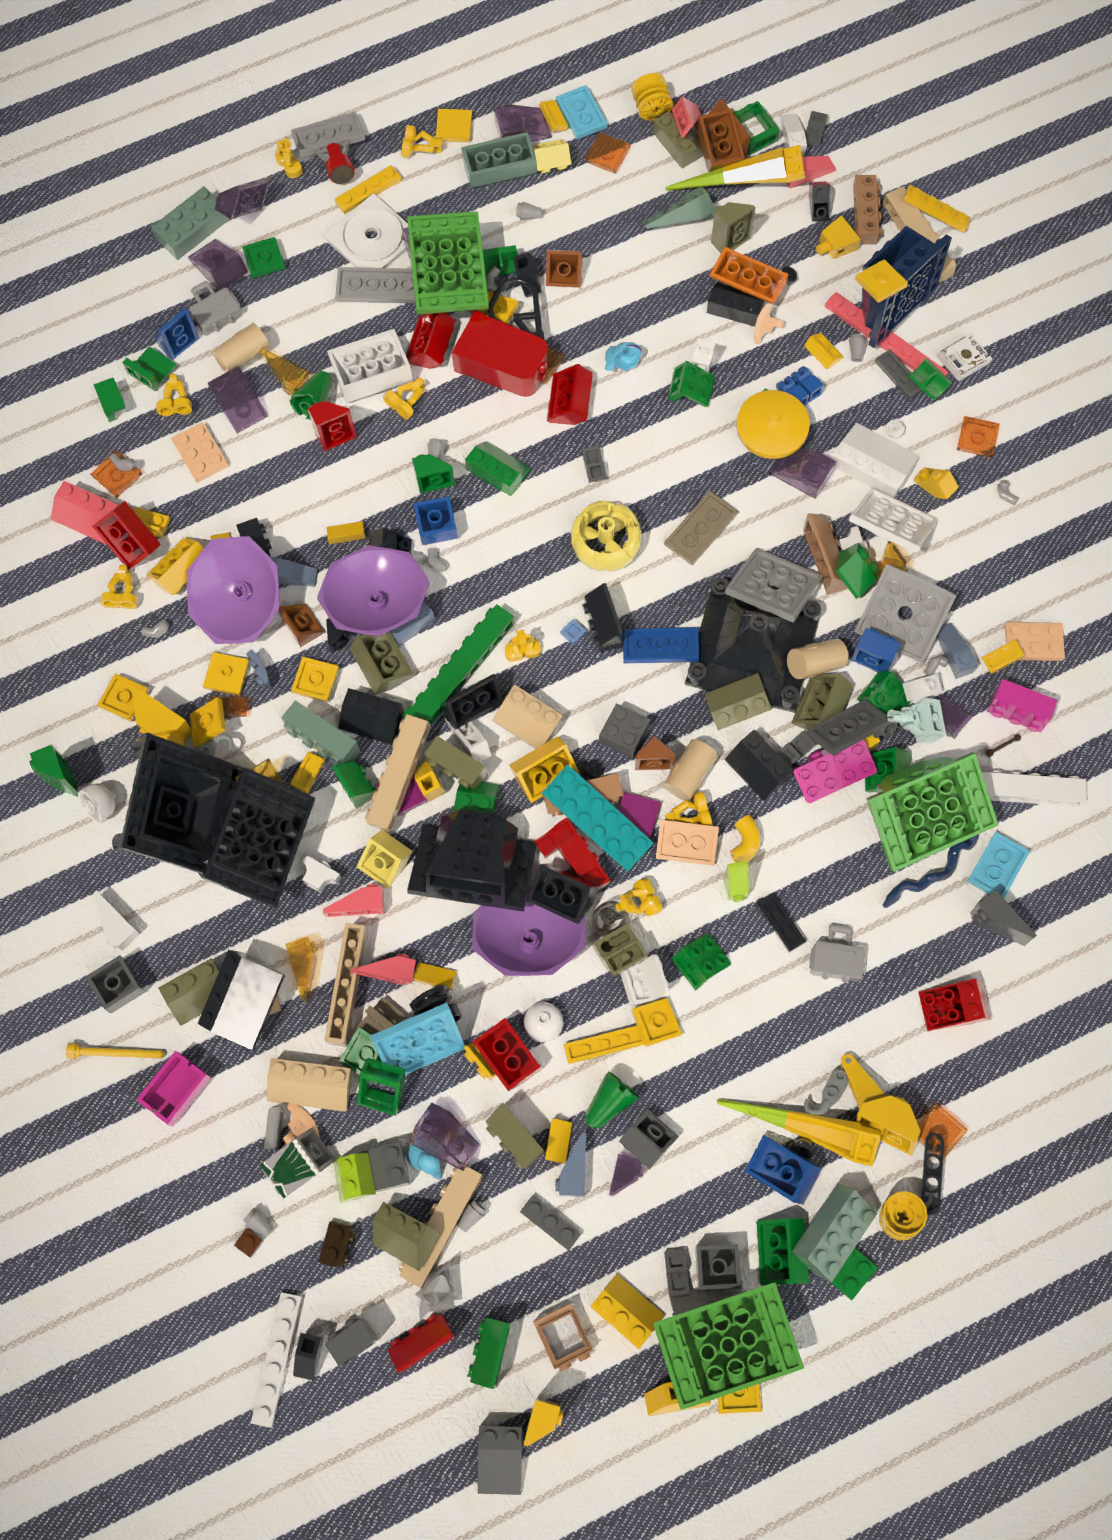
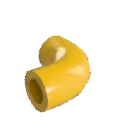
M746 815L734 825L741 835L740 844L729 851L735 863L741 861L749 862L757 854L761 844L760 831L751 815Z

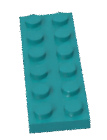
M568 764L541 793L627 872L653 845V842Z

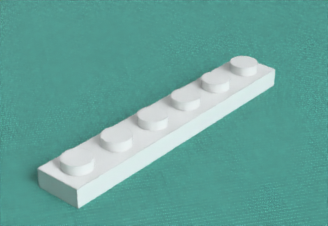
M287 1293L280 1294L251 1424L273 1427L302 1301L301 1296Z

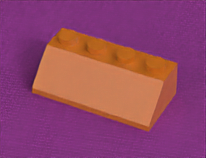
M724 247L709 277L774 304L780 299L785 290L789 274Z

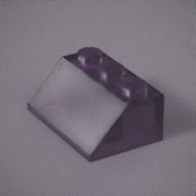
M266 177L241 184L219 193L216 197L215 210L229 219L261 211L270 178Z

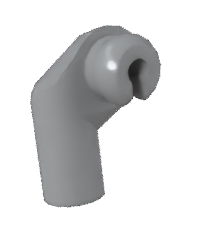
M495 266L486 276L487 290L490 292H494L497 289L494 280L501 272Z
M116 453L110 456V460L119 471H130L137 465L134 459H121Z
M1001 480L997 485L999 497L1015 505L1019 497L1009 492V481Z
M429 548V567L438 572L445 571L447 564L437 558V549Z
M161 620L153 628L143 627L141 634L142 636L160 638L168 631L169 623L166 620Z
M942 654L931 658L923 673L929 676L933 675L937 666L946 667L949 659Z

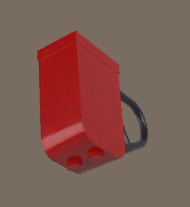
M513 277L504 280L497 287L489 302L488 316L474 310L451 354L454 372L467 375L516 395L529 397L535 394L541 382L544 383L547 378L549 367L548 347L544 340L537 288L526 279ZM511 284H521L528 287L533 296L534 312L513 314V321L519 329L497 319L493 311L503 289ZM534 319L536 332H531L522 320Z

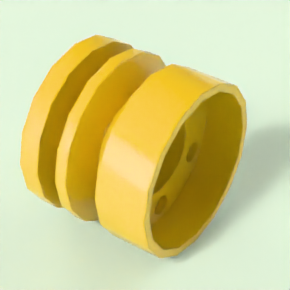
M648 73L639 77L633 83L631 91L639 116L642 119L653 121L666 112L671 111L673 101L668 91L666 79L662 74Z
M907 1191L897 1192L891 1195L881 1207L879 1213L880 1226L890 1238L898 1241L909 1240L915 1237L925 1226L928 1217L927 1209L923 1201L916 1194ZM901 1213L905 1215V1220H903L902 1222L899 1221L898 1216Z

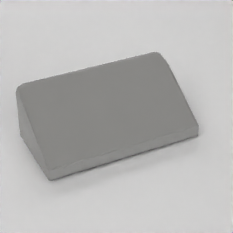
M280 1107L268 1110L264 1142L265 1150L278 1151L280 1149L284 1110Z

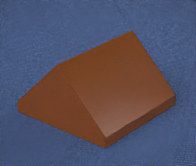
M547 250L546 286L581 288L582 251Z
M306 603L279 606L278 612L300 648L324 634L325 631Z
M654 736L636 755L635 771L672 769L675 753Z

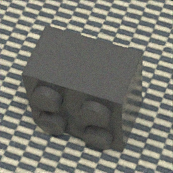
M616 703L599 734V743L633 759L650 727V719Z
M121 955L85 976L104 1010L110 1014L145 993L128 962Z
M648 1109L630 1126L619 1142L641 1164L650 1170L679 1136Z
M738 1244L695 1247L698 1290L742 1288Z
M354 1318L345 1325L347 1328L344 1331L337 1330L327 1337L329 1341L325 1346L338 1367L346 1365L379 1341L366 1319Z

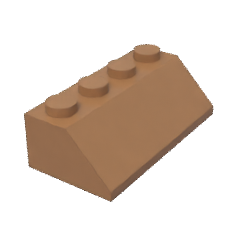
M812 513L807 514L803 532L818 573L823 575L822 583L826 594L848 589L836 572L839 542L837 538L834 539L831 522L827 521L826 516Z

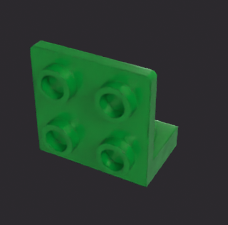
M148 347L137 360L132 361L126 357L122 362L127 374L153 391L176 368V364L151 347Z
M686 360L674 368L668 399L674 402L685 396L707 407L709 406L715 376Z
M878 671L857 698L859 702L867 700L886 715L891 709L901 711L903 707H907L911 702H907L903 684L892 671Z
M708 933L683 947L672 958V961L695 991L701 988L710 978L731 965L729 959Z

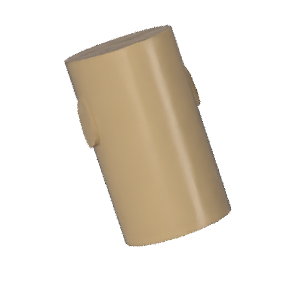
M251 323L212 350V354L222 370L227 375H230L252 359L258 357L270 345L260 328L255 323Z
M831 639L790 650L787 656L789 672L796 679L815 677L819 674L842 669L848 662L847 648L840 639Z
M692 739L679 760L673 765L670 774L663 783L665 789L681 800L690 801L694 793L702 785L704 777L718 757L717 752L708 744Z

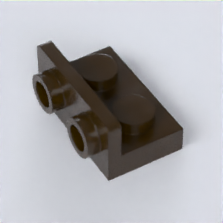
M329 1221L318 1263L343 1269L344 1265H348L350 1253H348L349 1245H353L356 1232H353L354 1227Z

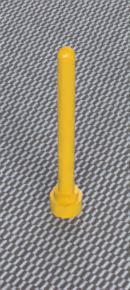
M68 1043L66 1048L67 1059H76L81 1057V1055L163 1058L165 1055L162 1050L82 1047L78 1043Z

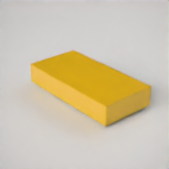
M556 100L541 101L539 107L551 131L567 130L568 124Z
M1014 639L983 656L982 659L990 674H993L1025 657L1017 640Z
M308 751L290 785L308 794L326 762L325 759Z

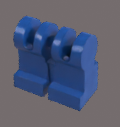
M805 366L800 367L798 372L794 371L791 373V377H785L784 382L779 381L776 383L778 391L793 395L804 406L822 395L824 384L815 375H812Z

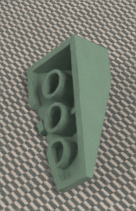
M698 187L681 197L682 201L669 204L666 211L657 212L643 221V224L648 229L701 219L705 220L713 215L715 207L708 192L703 187Z

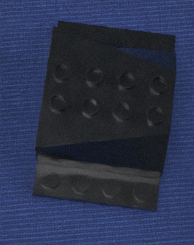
M246 767L242 768L236 787L229 790L219 806L205 841L203 863L207 865L202 879L276 908L316 798Z
M465 809L456 810L442 816L439 827L423 824L407 894L524 912L537 844L534 841L518 839V828L498 814Z

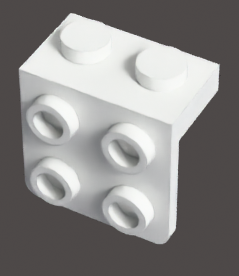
M657 954L651 955L641 963L621 973L631 1007L651 1003L669 991L668 981L665 979L662 970V962Z

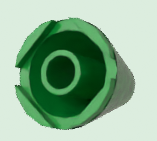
M317 371L292 394L290 405L298 415L303 414L307 416L306 419L311 420L308 408L315 403L327 401L332 384L330 374L326 371Z
M608 1071L584 1115L587 1118L585 1122L593 1129L596 1127L600 1129L635 1103L639 1096L627 1084L625 1085L621 1082L619 1077Z

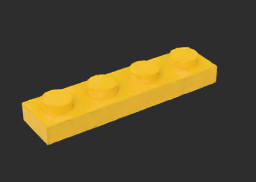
M390 165L336 197L335 203L345 215L359 206L373 193L377 196L402 181L401 176Z
M909 185L906 189L903 201L964 233L970 220L969 216L954 209L949 204L941 202L934 196L928 195L919 188Z
M637 1026L563 1044L568 1065L645 1046Z

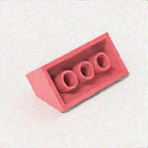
M63 481L54 497L51 520L107 545L92 526L118 505Z

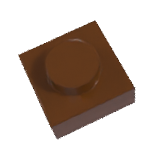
M246 1228L233 1246L249 1258H252L264 1240Z

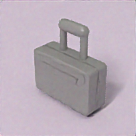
M204 281L191 289V293L198 303L192 305L189 310L192 318L205 336L218 331L229 323H233L234 320L242 316L240 303L227 288H223L215 293L210 283ZM207 288L212 295L201 300L197 293Z
M831 924L829 926L828 942L816 941L813 948H811L809 964L811 975L821 976L824 980L828 978L841 979L844 983L848 981L858 982L862 978L865 949L850 945L851 927ZM834 932L846 934L845 945L833 943Z

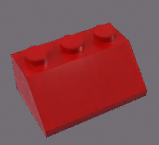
M446 312L427 313L419 316L406 353L409 364L428 369L441 366L444 362V355L449 346V340L454 331L456 320Z
M575 364L553 374L547 422L576 425L587 421L593 372L580 364Z
M327 401L315 403L308 408L315 435L324 452L357 438L349 408Z
M126 501L122 502L92 526L119 560L127 566L128 570L149 556L161 545Z
M506 1018L473 1041V1044L508 1092L528 1081L542 1070V1067Z
M437 1313L426 1319V1325L421 1328L417 1325L408 1331V1337L403 1340L399 1337L390 1343L391 1348L387 1351L398 1373L406 1371L456 1337L443 1314L439 1316Z

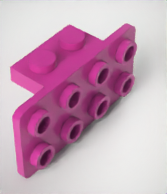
M862 740L834 756L825 749L813 751L806 758L808 763L795 768L793 773L806 802L812 803L875 774L877 768L865 741Z

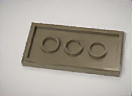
M709 491L665 540L664 545L693 566L738 515V511Z

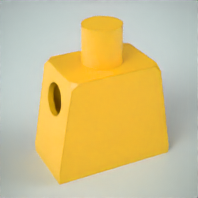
M840 216L821 232L820 244L816 246V251L819 255L828 252L831 258L836 259L857 251L861 239L843 216Z

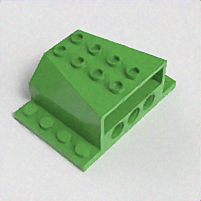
M478 211L407 216L417 314L466 310L487 312L489 303Z
M973 752L955 760L941 757L910 765L886 776L876 787L878 793L866 798L890 870L893 872L999 825L976 753Z
M775 1282L653 1323L680 1410L804 1369Z

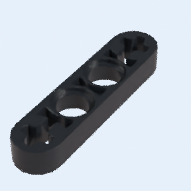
M935 1132L928 1134L924 1142L921 1200L924 1204L929 1202V1195L925 1196V1191L931 1194L937 1193V1197L933 1196L932 1198L936 1207H933L932 1211H928V1207H926L927 1214L929 1215L936 1214L939 1211L941 1202L944 1139ZM933 1136L940 1140V1144L936 1145V1151H940V1155L934 1153L927 1154L928 1149L932 1151V1144L929 1143V1139H933ZM930 1157L938 1159L939 1166L937 1168L931 1169L928 1167L927 1160ZM935 1178L938 1183L937 1188L929 1190L926 1187L927 1179Z

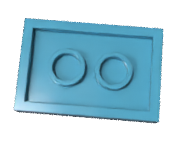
M587 85L555 97L576 140L607 128V122Z
M995 832L967 882L989 895L997 890L1005 898L1030 851Z

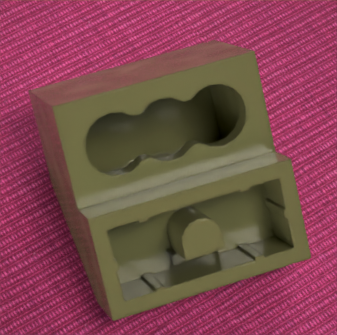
M628 923L593 943L594 951L613 978L648 958L647 953L640 941L636 939Z

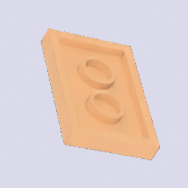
M204 422L171 438L196 483L229 467Z
M1005 623V644L1014 639L1017 640L1025 657L1019 660L1063 661L1065 659L1063 623Z
M661 819L656 858L714 866L719 827Z

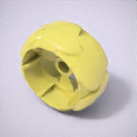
M607 500L597 501L586 506L575 518L571 529L572 548L578 559L587 567L596 571H617L628 565L638 553L641 545V526L635 514L625 505L619 502L614 504ZM599 520L598 531L589 527L591 523ZM626 527L628 541L625 542L622 549L613 540L615 532ZM598 537L601 543L606 544L605 551L599 553L590 549L586 545V540Z

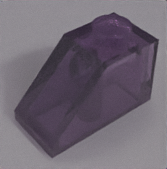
M941 694L938 700H940L946 736L952 737L955 740L970 722L972 716Z
M618 1154L609 1197H614L638 1181V1177L643 1178L645 1166L641 1165L637 1158Z

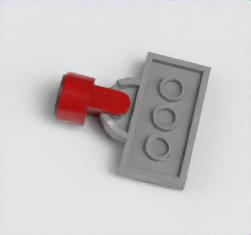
M356 111L291 129L300 158L317 154L320 159L327 161V172L330 180L335 184H344L353 178L355 171L350 158L347 156L350 150L349 144L365 140Z

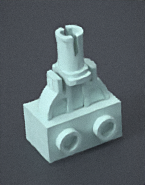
M924 698L910 707H903L901 711L891 709L887 713V717H891L888 718L889 722L900 723L901 726H904V729L909 730L915 735L917 742L931 744L946 736L940 700Z

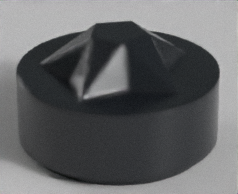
M786 266L781 270L789 274L787 285H791L796 281L797 273L792 267Z
M590 760L583 766L582 771L587 779L592 780L599 778L602 775L603 769L600 763Z
M800 1138L794 1142L792 1151L809 1159L813 1152V1146L809 1140Z

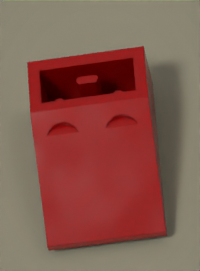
M975 978L918 992L928 1032L992 1020L983 981Z

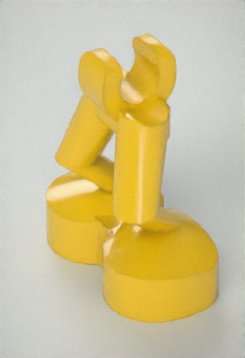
M407 125L401 155L402 157L409 158L414 151L441 153L443 142L423 130L416 136V127ZM422 137L429 142V145H414V143Z
M284 137V140L276 142V162L278 165L284 166L285 174L289 178H296L303 173L302 166L291 152V142L287 137Z
M170 374V382L165 384L163 399L156 403V411L162 416H171L173 413L181 415L190 414L192 412V402L187 397L184 384L177 379V374ZM177 390L180 397L174 400L170 399L172 391Z
M419 377L415 382L411 381L398 386L397 394L392 390H388L383 395V400L390 408L396 410L401 417L408 420L413 416L411 406L423 394L425 381ZM411 390L413 394L408 401L402 400V393Z
M119 565L118 573H114V576L108 583L107 587L110 592L102 593L100 604L103 607L137 608L138 599L135 595L131 594L133 576L129 574L130 572L126 565ZM118 582H125V591L122 594H117L115 586Z
M524 629L516 631L517 636L509 640V643L505 646V657L509 662L523 660V655H525L526 659L538 657L541 654L539 641L533 636L525 634Z
M703 791L694 794V803L685 800L672 808L673 813L665 815V820L694 824L699 822L702 825L713 826ZM690 807L695 809L698 815L692 818H684L680 816V813Z
M648 878L636 881L633 884V890H628L622 894L620 903L615 904L618 912L626 910L627 913L638 915L644 913L646 916H652L662 911V904L656 894L653 895L654 888ZM632 897L639 898L642 904L638 907L635 906Z

